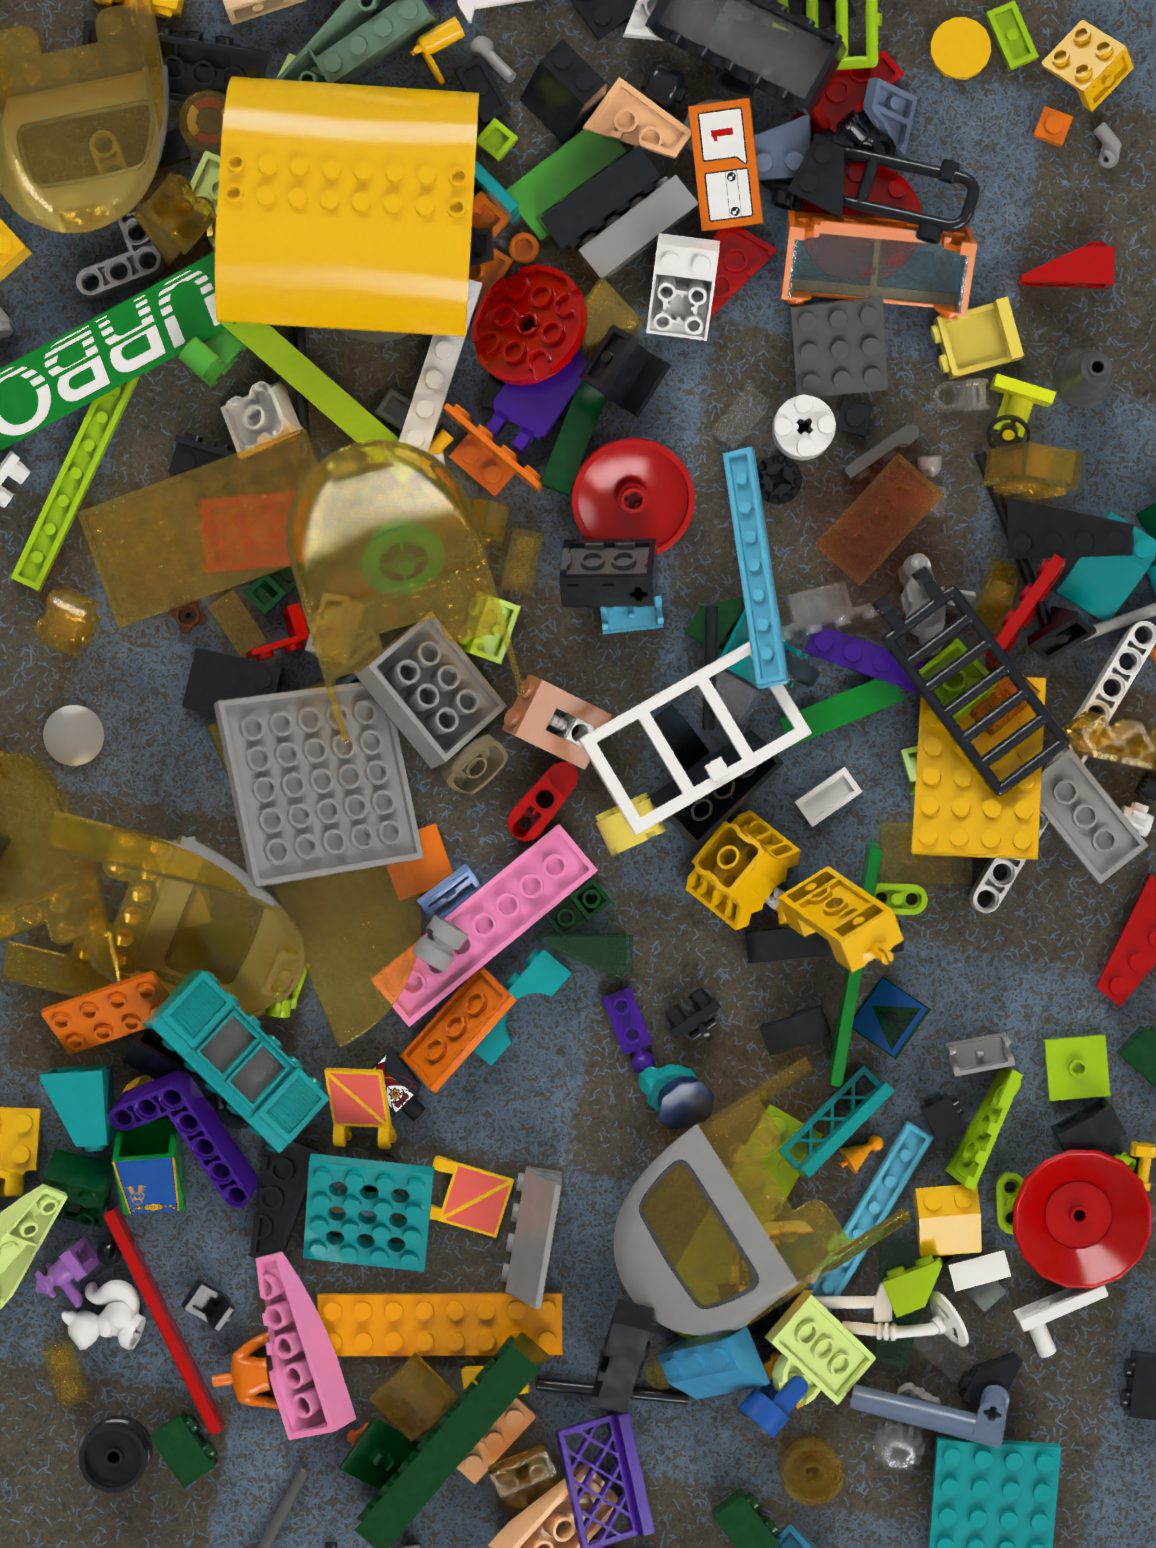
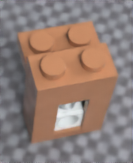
M528 674L526 680L518 688V697L513 707L505 714L502 730L585 770L590 759L580 745L579 738L609 722L612 714L540 678ZM556 708L567 713L566 716L562 718L561 715H556ZM548 725L550 728L558 729L557 735L546 730ZM578 725V732L572 737V730Z

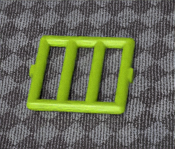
M777 0V2L789 9V0ZM806 0V17L812 19L816 23L814 27L819 29L818 0ZM836 0V32L843 37L841 41L844 42L847 48L837 70L874 68L878 65V26H882V13H878V0H865L866 56L849 57L848 0ZM773 22V28L789 31Z

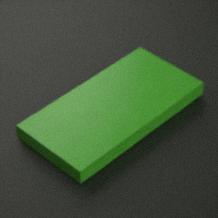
M583 129L506 191L518 202L519 215L539 241L542 242L548 235L536 217L625 153L626 150L617 140Z

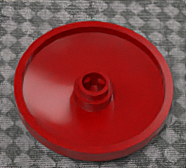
M627 437L616 439L600 446L586 458L575 476L572 486L571 503L574 519L585 539L656 538L657 555L672 547L688 528L694 511L695 494L693 483L685 464L671 449L651 439Z

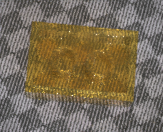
M1029 442L988 449L983 486L993 487V493L1012 495V492L1022 493V498L1040 500V497L1053 498V495L1066 496V491L1078 490L1083 452Z

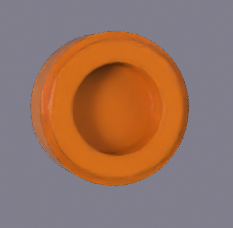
M518 233L509 242V254L516 263L529 264L539 254V243L530 233Z

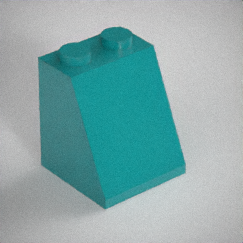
M112 1064L51 1068L40 1074V1081L76 1147H85L87 1152L104 1150L105 1146H109V1143L115 1139L116 1128L109 1120V1113L115 1105Z

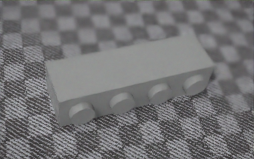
M677 175L671 179L667 176L656 183L653 193L646 198L643 195L636 198L628 206L630 210L621 217L619 214L614 215L604 224L605 230L597 236L595 233H591L580 242L581 248L578 250V255L600 284L658 240L659 233H668L698 209L699 203Z

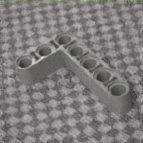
M105 130L98 131L92 136L90 149L100 175L113 173L116 170L129 169L122 146L111 132ZM104 142H113V149L109 153L101 154L99 152L100 146ZM142 199L130 212L118 220L129 252L84 268L78 273L76 286L88 299L97 300L154 279L164 271L165 261ZM138 227L146 229L145 236L141 240L132 239L134 229ZM148 256H156V265L151 269H144L142 265L143 260ZM122 266L128 268L127 276L124 279H114V272L117 268ZM92 277L99 278L98 287L93 291H87L85 287L87 280Z

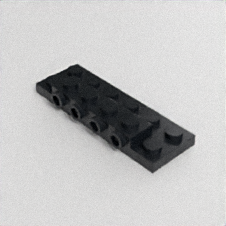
M125 19L124 24L119 25L86 20L84 21L79 84L162 68V58L163 65L167 66L169 99L192 103L199 97L211 95L225 101L229 80L232 76L266 79L269 51L241 47L240 44H234L233 37L216 35L215 40L203 38L204 33L196 30H185V35L173 33V27L157 24L154 30L143 28V22L138 20Z

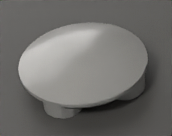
M68 705L56 710L48 718L43 731L44 745L48 753L59 763L68 766H80L91 762L101 751L105 736L101 719L90 709L79 705Z

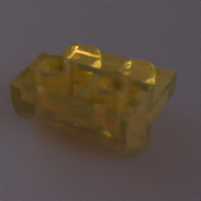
M414 1352L368 1399L412 1442L425 1429L428 1430L447 1411L458 1395Z
M545 1441L488 1466L489 1476L500 1498H503L510 1514L527 1508L563 1480L554 1461L553 1454Z

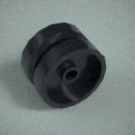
M111 1416L100 1421L85 1438L79 1452V1467L84 1479L92 1487L106 1493H120L131 1488L142 1477L153 1455L152 1441L149 1438L148 1430L138 1420L128 1416Z

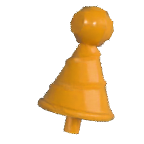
M873 1135L868 1138V1143L865 1145L839 1148V1152L844 1159L839 1163L840 1166L843 1168L847 1165L854 1174H857L860 1166L868 1157L871 1150L877 1152L883 1148L884 1142L882 1138Z

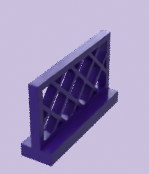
M610 1410L606 1411V1415L555 1430L580 1548H600L639 1534L646 1536L655 1533L629 1412L622 1413ZM607 1423L609 1434L604 1443L601 1444L593 1439L592 1436L597 1426ZM578 1433L584 1437L576 1453L568 1449L565 1436ZM589 1441L601 1448L593 1463L581 1457ZM606 1452L613 1455L615 1459V1465L610 1474L598 1468ZM578 1461L590 1467L582 1484L575 1480L573 1470ZM596 1471L607 1477L599 1494L588 1488ZM613 1482L620 1485L622 1492L616 1504L605 1498ZM585 1491L597 1497L589 1513L581 1510L579 1503ZM602 1501L614 1508L605 1524L594 1518ZM619 1512L627 1516L629 1529L617 1532L611 1527ZM591 1521L602 1526L603 1529L596 1540L588 1542L586 1531Z

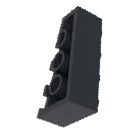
M752 730L743 735L753 753L767 745ZM732 743L685 772L694 787L710 778L704 766L711 761L721 757L728 768L741 760ZM776 754L666 819L697 849L784 762ZM673 780L648 796L647 799L650 798V802L656 808H659L681 795L682 792Z

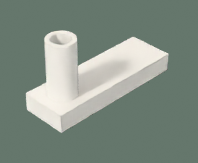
M1105 1285L1097 1288H1065L1016 1309L1013 1313L1023 1332L1029 1330L1039 1357L1046 1358L1056 1352V1347L1046 1323L1109 1295Z

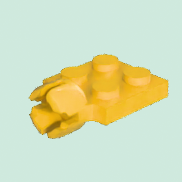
M0 1107V1196H22L26 1173L32 1170L38 1171L42 1109Z

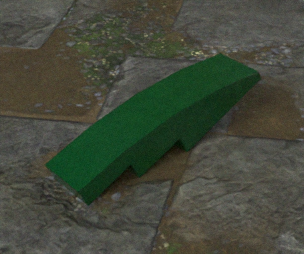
M584 380L574 394L541 480L542 487L568 497L607 398Z

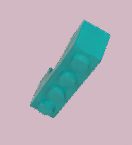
M544 947L541 952L535 949L524 961L528 967L521 975L515 972L503 986L516 999L531 993L553 996L572 974V971ZM508 1011L473 1050L490 1066L493 1065L512 1042L506 1026Z

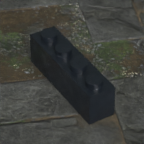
M634 145L538 215L536 219L556 248L562 249L565 247L569 250L582 240L580 235L590 228L593 232L607 222L604 217L612 211L618 214L630 206L632 203L629 199L638 192L642 196L651 191L656 186L654 181L660 177V174L642 147Z

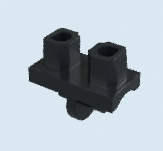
M700 987L688 996L696 1007V1011L686 1016L680 1005L676 1004L665 1012L671 1025L670 1031L675 1038H678L697 1025L698 1028L688 1034L693 1042L702 1035H704L708 1042L713 1039L709 1030L718 1025L714 1017L705 1023L702 1020L720 1009L721 1006L715 997L712 999Z

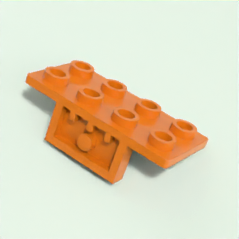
M446 403L443 407L445 414L468 433L450 454L449 458L494 497L500 493L514 475L518 476L537 494L542 491L541 476L529 465H526L524 468L517 463V455L504 444L499 448L494 443V435L483 425L479 424L476 428L470 423L472 419L469 413L461 406L456 404L452 407Z
M149 971L42 1009L41 1015L67 1053L74 1054L146 1029L142 1024L169 996V993L155 971Z

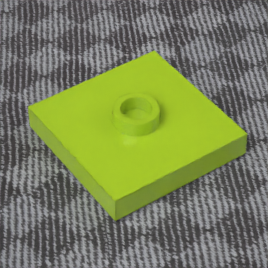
M1106 1035L1043 1039L1049 1101L1111 1096Z

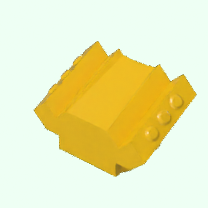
M751 810L737 815L731 823L724 821L693 858L691 863L695 865V868L688 875L686 890L733 929L739 930L749 926L751 914L762 910L763 904L781 882L786 881L788 869L799 864L801 850Z

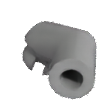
M1103 122L1093 131L1102 143L1098 160L1102 167L1112 168L1119 161L1122 144L1106 122Z

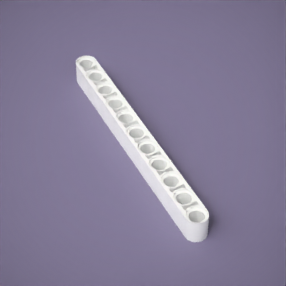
M1140 621L1131 624L1127 628L1065 732L1070 741L1069 746L1049 760L1044 768L1068 749H1072L1084 764L1156 643V626L1153 623ZM1138 627L1144 628L1148 633L1147 641L1144 644L1139 643L1135 638V632ZM1123 653L1128 654L1132 659V666L1128 670L1123 669L1119 664L1120 656ZM1108 679L1115 682L1117 687L1116 693L1111 697L1105 694L1103 690L1104 683ZM1091 706L1098 707L1101 712L1100 720L1096 723L1091 722L1088 718V710ZM1077 732L1082 733L1085 737V744L1081 749H1076L1072 744V737ZM1041 812L1039 838L1049 823ZM990 858L970 891L969 902L971 906L983 913L995 911L1027 859ZM998 864H1004L1007 868V875L1001 881H997L993 876V870ZM983 890H988L992 897L989 905L981 907L977 902L978 894Z

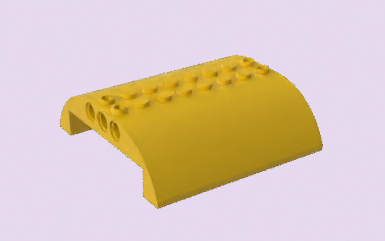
M232 76L229 80L224 107L215 240V303L217 321L466 337L479 93Z

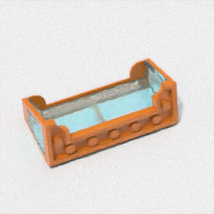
M788 210L780 289L781 299L786 300L787 303L792 305H803L812 296L845 300L882 296L883 303L934 308L935 311L940 313L939 316L945 319H957L958 316L966 317L977 241L972 227H964L956 232L943 231L940 243L930 244L915 237L919 226L916 224L892 219L842 215L841 219L827 213Z

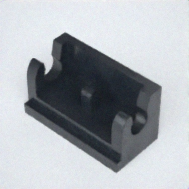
M1104 1097L1050 1126L1064 1152L1070 1149L1099 1150L1126 1135L1112 1105Z

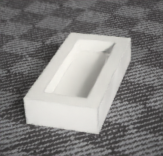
M843 767L796 800L795 804L811 827H813L862 793V790L848 770Z

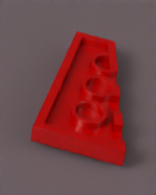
M1054 554L1050 561L1045 559L1036 572L1039 578L1033 586L1028 584L1018 598L1021 604L1016 611L1010 610L1001 623L1004 628L998 637L993 635L1005 653L1011 652L1019 637V628H1025L1029 624L1037 610L1035 605L1038 601L1040 603L1044 601L1065 569L1066 560ZM988 650L985 654L986 668L992 671L999 664Z

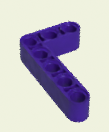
M175 1071L121 1094L109 1113L110 1123L115 1128L127 1131L168 1115L224 1201L233 1208L239 1209L247 1206L258 1186V1177L189 1074L183 1071Z

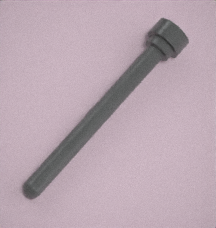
M301 1466L298 1469L257 1548H271L310 1474L307 1466Z

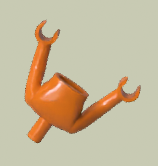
M268 1331L252 1338L236 1350L232 1355L230 1373L212 1375L213 1387L232 1385L238 1402L242 1404L279 1409L275 1397L259 1394L271 1389L267 1357L257 1358L251 1356L252 1353L269 1342Z

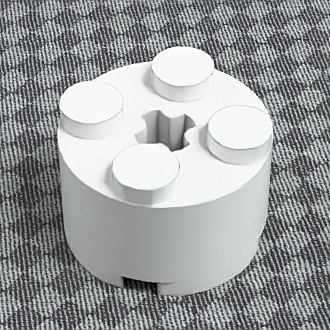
M804 394L793 397L779 408L773 419L772 437L774 444L783 455L790 459L810 460L816 458L826 450L833 440L836 421L829 406L819 398ZM797 422L800 424L807 422L810 425L808 428L810 434L807 432L799 434L797 432L799 428Z

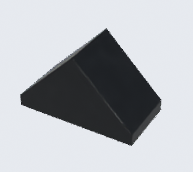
M672 704L653 718L685 770L710 752L691 725Z

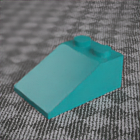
M1113 512L1103 516V518L1129 523ZM1134 526V555L1077 557L1056 590V593L1102 622L1112 619L1156 557V540Z

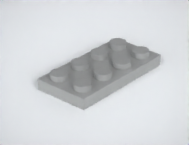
M1068 749L1042 770L1040 812L1098 884L1104 882L1149 846L1072 749Z

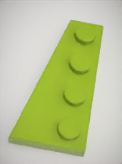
M1011 1067L1000 1068L945 1169L947 1173L961 1184L974 1191L1013 1098L1021 1087L1023 1075Z

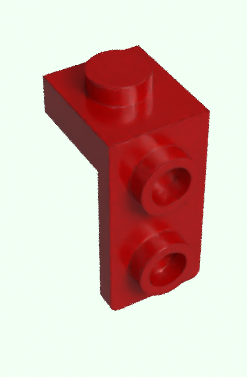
M299 603L287 606L281 611L290 638L251 649L245 653L247 659L256 657L257 662L275 657L274 651L285 649L286 653H290L304 648L302 643L308 640L309 632L307 627L310 626L306 611L304 609L301 610Z

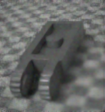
M913 423L905 425V427H902L845 467L841 474L847 482L852 478H855L857 482L872 472L869 466L879 460L884 464L897 454L894 450L896 447L907 448L914 443V440L916 441L920 435L919 427Z

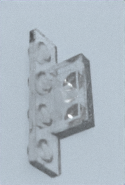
M845 581L787 595L785 601L792 624L781 626L783 642L793 639V633L805 631V635H810L822 631L823 625L833 623L834 628L852 623L851 618L862 615L863 620L877 617L879 614L871 605L872 603L853 608Z

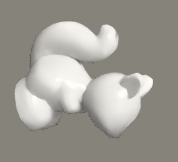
M123 1280L108 1281L100 1288H97L96 1282L87 1284L85 1287L86 1298L93 1304L106 1305L99 1315L87 1310L79 1312L71 1310L61 1313L63 1321L68 1325V1334L79 1350L87 1349L97 1340L99 1335L102 1337L116 1336L121 1347L127 1350L134 1349L140 1340L146 1322L145 1317L139 1314L140 1297L137 1290L130 1283Z

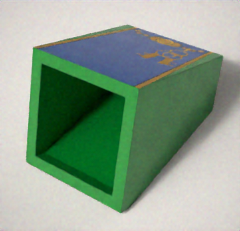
M168 1115L131 1130L122 1131L116 1128L112 1164L124 1215L184 1211L186 1208L187 1183L182 1136Z

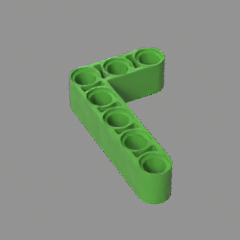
M225 329L210 337L205 343L197 337L193 338L183 348L178 359L212 388L218 383L216 379L221 374L225 375L237 361L236 356L241 350L244 352L248 347Z

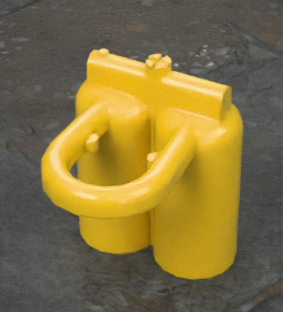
M454 16L419 36L416 40V45L410 51L412 57L420 53L422 54L439 85L446 83L432 55L465 36L457 18Z

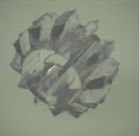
M886 1421L884 1429L877 1428L876 1438L872 1441V1449L875 1452V1460L877 1463H883L885 1471L894 1467L897 1474H899L901 1468L911 1472L912 1464L920 1465L922 1461L921 1455L925 1452V1444L923 1443L920 1430L914 1431V1426L911 1424L902 1426L900 1421H897L894 1426Z

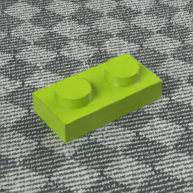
M1015 0L986 12V20L1008 71L1038 59V53Z

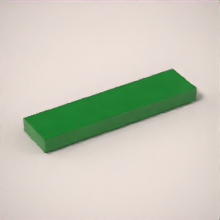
M874 679L799 710L812 734L792 746L903 701L904 699L899 687ZM786 716L779 718L785 734L794 729Z

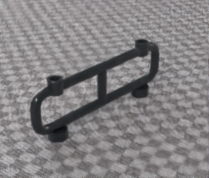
M811 130V144L814 140L815 132ZM835 143L844 148V158L866 163L856 197L843 195V208L919 225L915 237L930 244H939L943 231L956 232L970 223L977 206L980 188L977 180L972 175L959 171L960 164L958 162L943 159L941 166ZM878 165L936 178L948 184L958 183L964 185L967 189V195L961 214L955 219H946L868 201ZM781 180L759 181L764 188L773 191L770 202L772 205L785 210H794L797 197L787 192L791 184L790 182Z

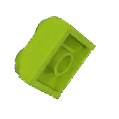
M956 638L951 645L921 668L919 672L927 681L968 649ZM976 659L934 690L943 705L946 706L990 672ZM998 682L952 716L956 722L960 721L985 701L996 689Z

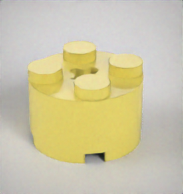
M647 792L631 799L640 817L657 809L650 802V798L647 799ZM617 806L595 816L598 821L596 825L611 856L667 831L663 821L635 836Z

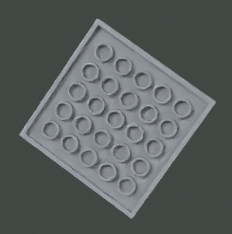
M361 682L222 700L214 703L247 872L255 887L424 858L397 726Z

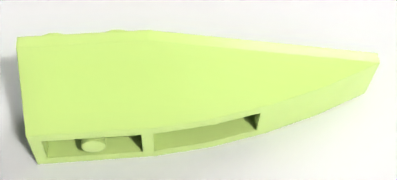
M42 1184L0 1213V1310L14 1295L68 1197L65 1192Z

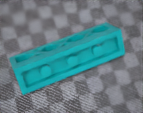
M862 1065L777 1151L802 1178H810L886 1101L894 1090L887 1082L881 1083ZM863 1075L874 1088L866 1096H855V1082ZM850 1088V1096H842ZM838 1099H850V1112L845 1117H834V1104ZM855 1099H861V1101L855 1106ZM828 1111V1117H822ZM818 1120L828 1121V1135L824 1139H813V1125ZM834 1121H841V1122L834 1128ZM807 1132V1139H800ZM796 1142H807V1156L799 1163L788 1150ZM813 1142H820V1143L813 1149Z

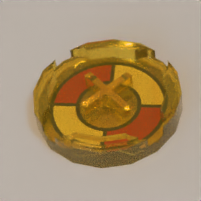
M214 90L198 91L187 98L180 108V133L187 144L197 151L205 152L206 150L213 153L221 151L226 95Z

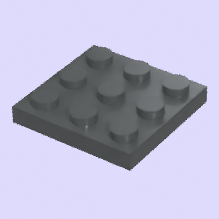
M882 296L790 305L796 396L804 394L820 397L888 390L884 303Z

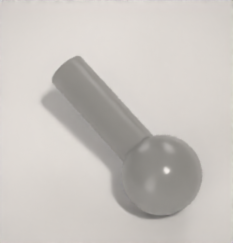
M477 36L472 40L470 53L474 58L481 55L508 83L515 79L516 73L494 52V44L490 38Z

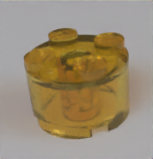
M67 587L59 591L53 589L46 601L47 611L44 618L38 620L34 634L40 637L42 644L74 658H79L83 654L78 651L82 646L88 648L101 620V616L96 614L97 607L102 609V603Z
M804 1435L793 1440L784 1449L780 1458L779 1469L784 1487L791 1498L800 1504L812 1506L828 1503L837 1496L843 1485V1466L832 1444L818 1436ZM816 1466V1473L810 1471L807 1474L806 1469L808 1467L813 1468Z

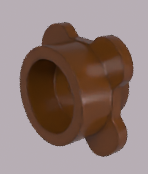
M188 598L186 603L174 606L171 609L170 614L179 624V631L181 633L188 634L192 628L197 625L202 626L207 621L206 615L201 613L198 608L199 603L195 598ZM187 613H191L190 619L186 618Z

